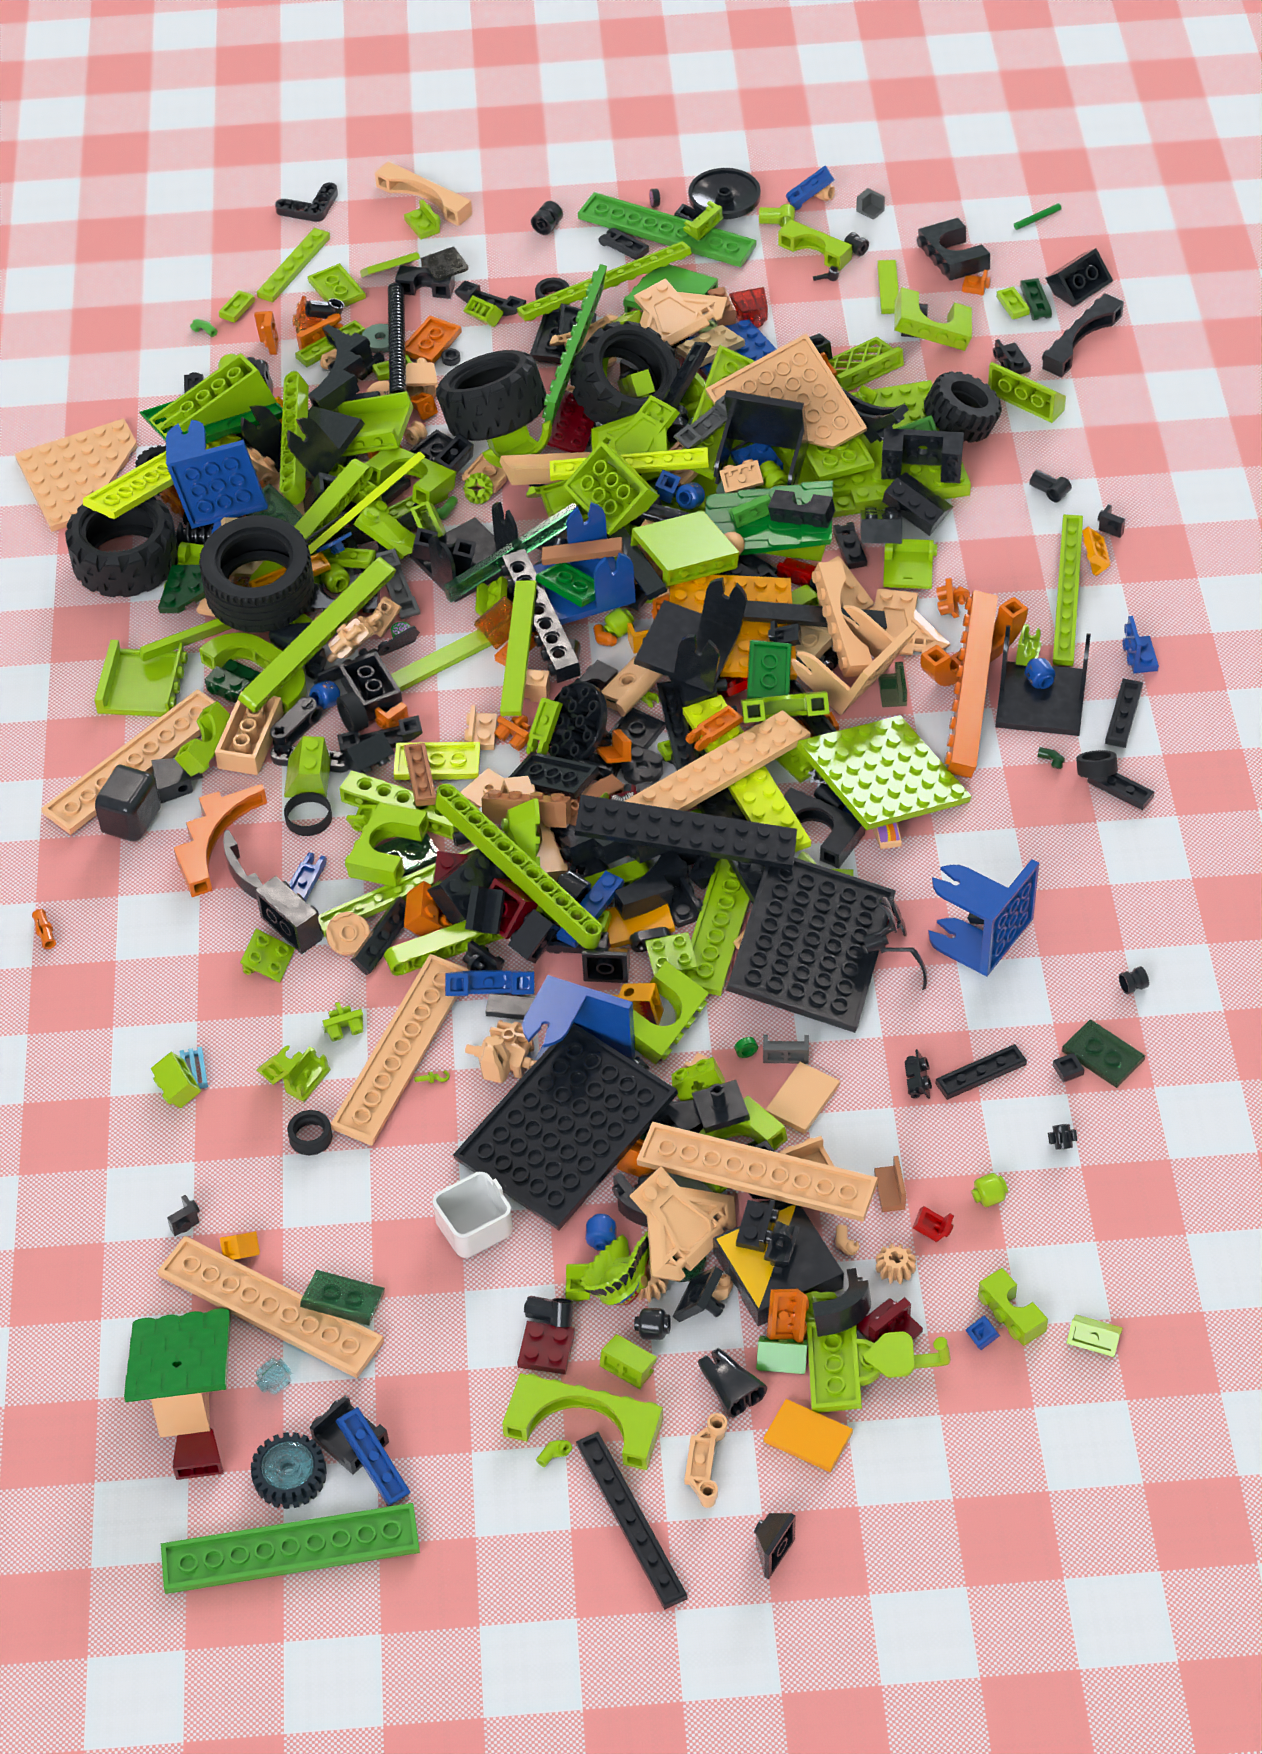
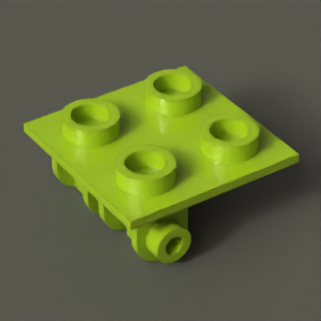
M256 928L240 961L243 964V972L246 975H251V973L257 971L280 983L295 948Z
M689 932L645 941L653 975L657 973L665 961L669 962L679 971L698 968Z

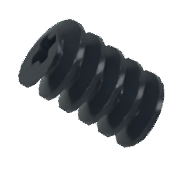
M179 522L176 531L178 546L181 542L204 545L212 534L214 524H210L209 529H207L206 525L202 526L201 529L199 527L192 529L189 522H187L186 528H183L182 522Z

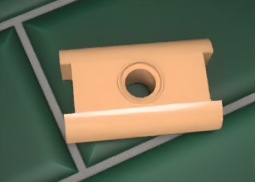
M636 656L601 691L605 697L607 707L618 711L622 717L663 676L660 673L635 665L634 659Z

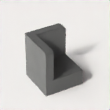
M867 188L857 196L856 211L871 219H875L885 211V196Z

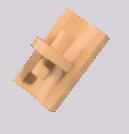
M383 596L374 611L378 610L383 615L374 625L378 630L375 634L383 638L390 625L393 624L395 617L402 608L386 596Z

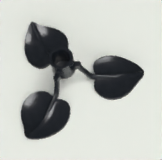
M883 897L878 905L889 917V925L863 937L868 953L881 950V953H912L923 972L922 990H924L927 986V970L918 951L913 947H885V945L889 944L887 934L893 931L897 933V929L901 927L903 936H907V930L895 901H891V907L888 899Z

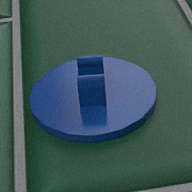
M348 532L318 548L316 552L319 553L330 548L332 554L335 555L344 551L345 548L341 541L351 536L352 533Z

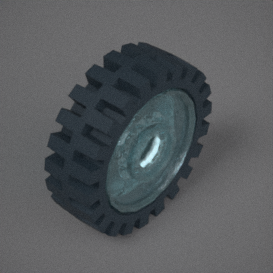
M289 1432L283 1433V1438H280L278 1434L274 1435V1441L272 1442L268 1438L264 1441V1447L260 1445L257 1448V1453H254L252 1457L253 1462H251L252 1481L261 1499L264 1498L266 1503L270 1504L272 1502L273 1506L279 1508L280 1504H282L284 1509H289L290 1504L297 1508L300 1507L299 1502L301 1501L304 1505L309 1503V1497L314 1499L317 1496V1491L321 1492L323 1483L326 1481V1463L319 1445L317 1446L313 1439L309 1440L308 1436L304 1434L300 1437L299 1433L293 1432L292 1437H290ZM287 1469H293L290 1472H284Z

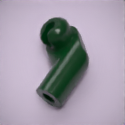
M1039 747L1037 757L1052 760L1051 765L1053 768L1061 769L1063 767L1065 758L1056 750Z

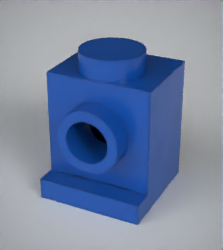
M662 470L655 485V489L658 490L657 493L660 495V500L671 503L678 489L681 477Z

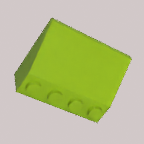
M600 441L563 485L587 512H589L591 502L603 508L606 516V529L610 536L646 512L660 496L613 447L603 441Z

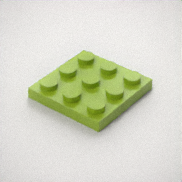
M859 435L835 449L808 443L805 459L818 481H828L874 468V461Z

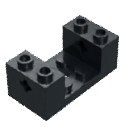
M884 428L881 479L895 480L901 475L902 464L941 466L940 482L960 483L964 433ZM925 446L927 449H920L919 447Z

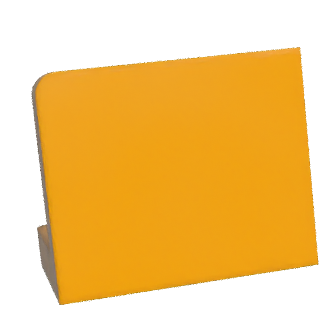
M627 623L628 641L633 654L638 653L643 638L646 637L649 630L635 632L632 623Z
M256 1231L220 1238L222 1255L232 1260L260 1254Z

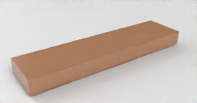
M622 537L542 547V564L551 565L618 556V552L623 554Z
M425 743L404 745L415 806L435 805L436 793Z

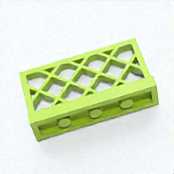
M874 337L828 360L837 371L836 380L847 392L904 366L903 349L899 346L893 348L878 337ZM853 360H862V362H852V361H853ZM837 367H846V369H837Z

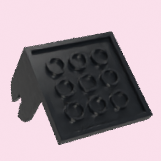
M726 390L724 398L727 421L715 461V484H719L722 481L719 471L727 466L735 439L794 449L795 452L787 485H798L808 449L804 403Z
M250 406L256 421L259 422V427L256 428L254 424L241 417V433L249 445L257 450L261 456L271 458L275 462L274 466L277 472H280L282 424L265 406ZM311 406L308 410V418L296 419L306 438L302 441L301 437L288 430L287 444L291 453L306 469V480L313 482L318 472L329 474L365 425L362 419Z
M496 502L492 505L494 535L474 517L446 532L444 536L439 538L438 535L432 536L429 539L430 561L411 557L412 553L410 558L454 602H457L476 592L477 583L480 581L489 585L503 576L500 565L503 564L502 556L519 551L517 525L510 510H507L504 516L501 502ZM457 537L477 542L470 572L455 568L452 554L446 545L454 544ZM439 541L445 543V544L442 545V553H441V546H440V542H439Z
M724 578L714 579L706 589L702 614L664 600L634 659V664L712 693L741 633L747 604L746 592L736 583L730 595L726 596L724 594Z
M1006 625L995 728L1080 736L1091 633L1086 634L1083 668L1052 666L1056 673L1054 682L1048 688L1041 689L1033 687L1024 673L1026 666L1008 661L1011 625Z

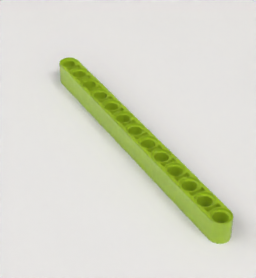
M634 860L606 871L624 879L625 884L623 887L644 876L650 869L646 862L640 864ZM605 871L584 878L591 883V889ZM538 905L536 910L553 921L554 919ZM466 921L388 948L384 953V958L391 973L399 976L422 968L430 954L447 959L467 952V945L470 941H474L478 945H486L503 939V937L499 934L476 933L466 930Z

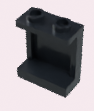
M345 1395L340 1400L334 1401L330 1409L322 1416L314 1419L310 1426L312 1439L353 1475L363 1465L336 1423L338 1418L355 1409L350 1403V1398ZM365 1417L383 1447L389 1443L387 1430L381 1424L376 1427Z

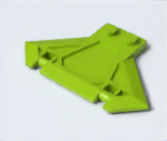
M650 395L636 414L591 429L592 451L600 441L613 447L620 455L668 451L667 430L680 412ZM661 472L642 473L641 477L645 481L658 478Z

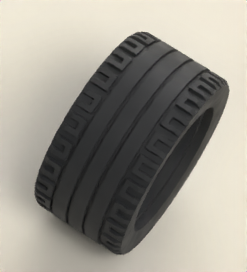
M266 515L241 517L222 525L204 543L200 553L199 566L206 601L212 614L225 625L249 633L273 631L295 621L310 605L315 587L310 551L306 539L290 523ZM254 561H271L287 569L278 580L261 587H243L228 580L229 576L237 568Z

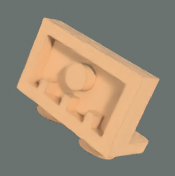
M753 459L743 461L741 465H728L719 471L725 493H735L738 490H745L764 484L758 460L753 461Z
M471 705V712L467 713L466 717L469 729H465V741L480 742V750H495L496 736L494 732L497 728V713H476V705Z

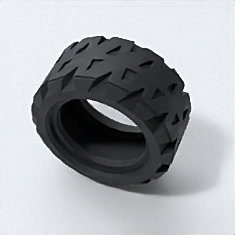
M619 321L606 324L603 329L599 328L577 354L572 364L574 367L570 372V384L575 386L572 393L577 404L585 409L583 411L584 414L593 422H599L604 425L636 414L650 397L634 398L622 394L615 389L605 376L602 364L604 358L618 357L631 362L640 371L648 369L655 392L650 395L661 401L681 367L679 360L675 359V351L668 341L664 342L661 339L659 333L650 327H641L640 323L626 321L621 325Z
M517 350L495 351L472 358L449 371L436 388V396L450 433L455 437L460 434L470 441L489 440L512 433L532 422L546 407L544 402L547 394L535 359L530 354Z
M154 496L115 519L93 511L82 504L77 508V513L71 515L67 523L65 537L73 572L77 580L81 581L84 587L92 592L98 591L102 596L131 597L145 591L149 592L160 586L162 581H166L172 565L178 564V542L173 517L168 507ZM136 535L148 538L143 544L126 551L106 552L97 549L103 543L121 536Z

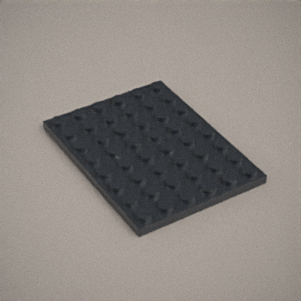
M795 857L792 870L765 866L726 991L856 1033L879 950L868 953L863 937L886 927L889 917L878 903L881 898L886 897L892 907L891 901L894 900L896 890Z
M573 1023L564 1039L550 1046L457 1149L453 1157L472 1172H485L492 1180L496 1179L502 1187L503 1193L557 1230H560L651 1126L652 1122L659 1117L678 1095V1091Z

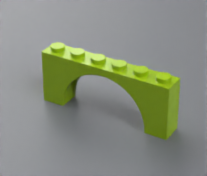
M519 1374L502 1423L505 1437L528 1442L535 1427L549 1415L568 1408L591 1409L608 1417L619 1429L624 1440L622 1451L623 1465L643 1470L648 1469L663 1421L662 1406L654 1402L636 1401L628 1396L611 1395L606 1391L590 1390L582 1385L564 1384L556 1379H543L535 1374Z

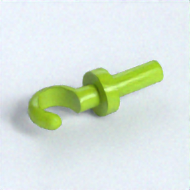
M443 1071L447 1077L441 1078L438 1074L428 1072V1075L414 1077V1081L434 1083V1080L437 1079L439 1082H446L449 1080V1073Z

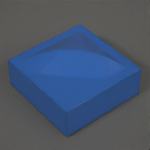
M985 1315L965 1329L980 1350L1000 1336Z

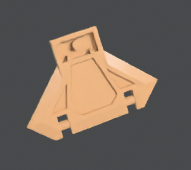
M666 278L634 295L635 302L643 310L640 320L641 327H650L661 335V339L664 342L668 341L670 346L709 326V320L712 318L716 321L722 319L728 299L727 297L677 292Z
M878 588L875 605L866 610L885 612L886 632L896 639L912 622L918 627L899 654L913 656L914 652L924 653L935 645L942 649L950 646V643L916 611L918 593Z
M662 1166L629 1195L647 1216L651 1277L680 1282L686 1276L682 1269L685 1267L691 1271L714 1248L713 1238L725 1233L723 1231L724 1227L732 1230L736 1226L734 1196L680 1187Z

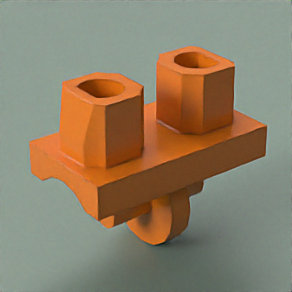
M950 577L945 579L946 585L936 588L937 597L940 601L937 602L941 615L951 613L953 618L959 617L958 603L960 605L965 604L967 597L970 598V592L962 586H959L957 589L953 587L952 578Z
M524 714L518 718L513 716L511 718L512 722L500 715L497 718L499 726L494 732L495 736L505 742L510 734L513 735L509 744L517 751H520L529 740V733L527 731L530 730L531 726L528 724V717Z

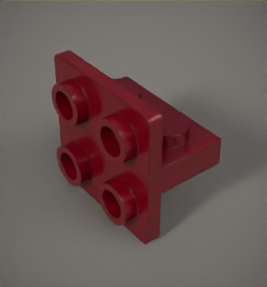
M904 1297L898 1303L891 1298L886 1300L857 1324V1331L867 1340L875 1343L883 1334L891 1332H906L914 1340L923 1332V1327L910 1316L911 1303Z

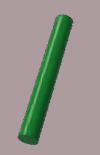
M1057 203L1014 223V228L1018 230L1060 211L1062 207Z

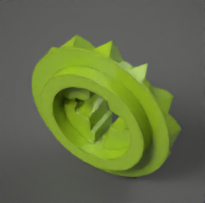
M483 473L470 474V477L465 480L463 487L464 496L469 502L474 504L487 502L493 493L492 480ZM477 483L479 486L484 487V489L478 490V493L472 489L477 486Z

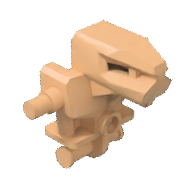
M377 610L368 618L359 617L355 614L346 624L341 625L336 630L338 635L328 643L332 652L326 657L327 660L333 663L337 658L350 657L367 639L378 631L374 625L383 616L381 612Z
M499 1020L497 1028H490V1036L483 1040L482 1046L466 1045L465 1053L478 1057L482 1077L489 1081L503 1083L506 1081L510 1071L514 1077L522 1078L526 1069H530L536 1062L533 1058L527 1057L528 1052H533L535 1047L533 1039L528 1043L520 1022L511 1024Z

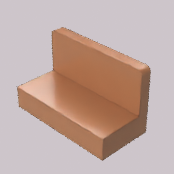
M893 1156V1166L874 1168V1176L878 1177L877 1191L882 1212L905 1210L906 1190L899 1157Z

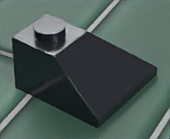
M769 1513L765 1520H760L755 1527L756 1548L764 1577L770 1579L795 1541L796 1515L792 1513Z

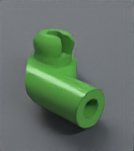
M194 319L190 325V328L195 332L202 328L211 337L216 336L218 332L209 322L200 319Z
M455 496L449 497L442 508H436L441 520L446 519L457 505L458 499Z

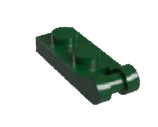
M1039 278L1021 280L1020 288L1030 308L1032 320H1039L1041 317H1045V319L1051 318L1052 310Z

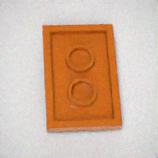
M429 315L405 342V354L415 360L424 358L427 362L435 364L441 357L442 352L448 349L462 333L461 326Z

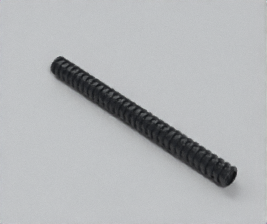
M398 282L391 283L388 286L389 394L406 392L404 287Z

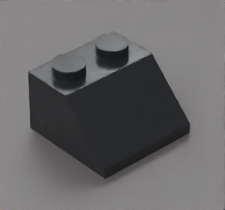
M584 948L582 950L583 980L585 982L628 983L630 967L629 948Z

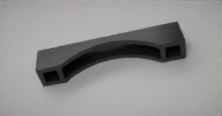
M1106 293L1099 299H1096L1094 304L1089 309H1086L1084 314L1079 319H1076L1074 324L1069 329H1066L1059 339L1055 340L1050 349L1045 350L1042 355V369L1062 378L1072 368L1073 349L1076 344L1093 331L1113 326L1122 317L1124 301Z

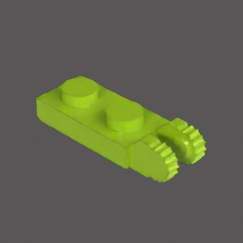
M544 697L541 698L528 736L529 740L526 747L528 755L531 752H536L537 747V753L547 754L549 750L548 743L550 744L563 705L562 703Z

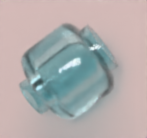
M270 1358L256 1370L258 1380L255 1383L263 1393L269 1391L271 1394L276 1395L291 1383L290 1375L293 1373L281 1358L279 1360Z

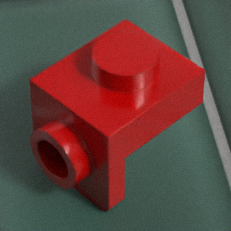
M923 1206L919 1209L913 1229L938 1242L944 1236L948 1237L954 1226L951 1224L954 1215L949 1213L947 1216L942 1217Z

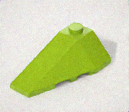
M534 798L508 809L506 817L502 818L501 830L505 831V835L540 866V857H537L540 837L536 836L537 825L540 824L538 799Z

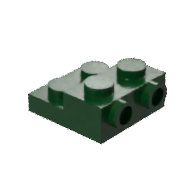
M229 659L222 668L216 666L204 679L206 689L211 694H216L229 702L236 703L241 691L261 672Z

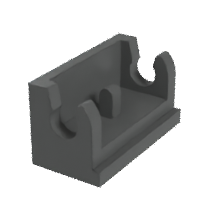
M763 1034V1063L799 1064V1062L809 1064V1035H804V1041H768V1035Z

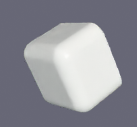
M476 1172L437 1192L433 1197L436 1224L456 1254L462 1258H470L508 1238L513 1231L511 1206L503 1195L502 1187L496 1179L492 1180L485 1172Z

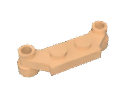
M721 1413L710 1415L707 1420V1427L696 1436L691 1435L684 1482L685 1485L691 1486L700 1499L702 1506L706 1508L714 1506L718 1497V1486L711 1480L716 1442L725 1437L727 1430V1418Z

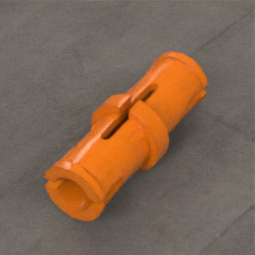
M37 909L32 913V918L36 925L35 932L40 937L42 947L44 949H52L56 946V940L52 933L53 926L48 922L46 912L43 909Z

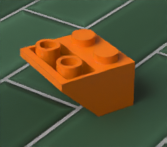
M425 881L407 892L404 927L420 937L452 926L427 891L432 885Z

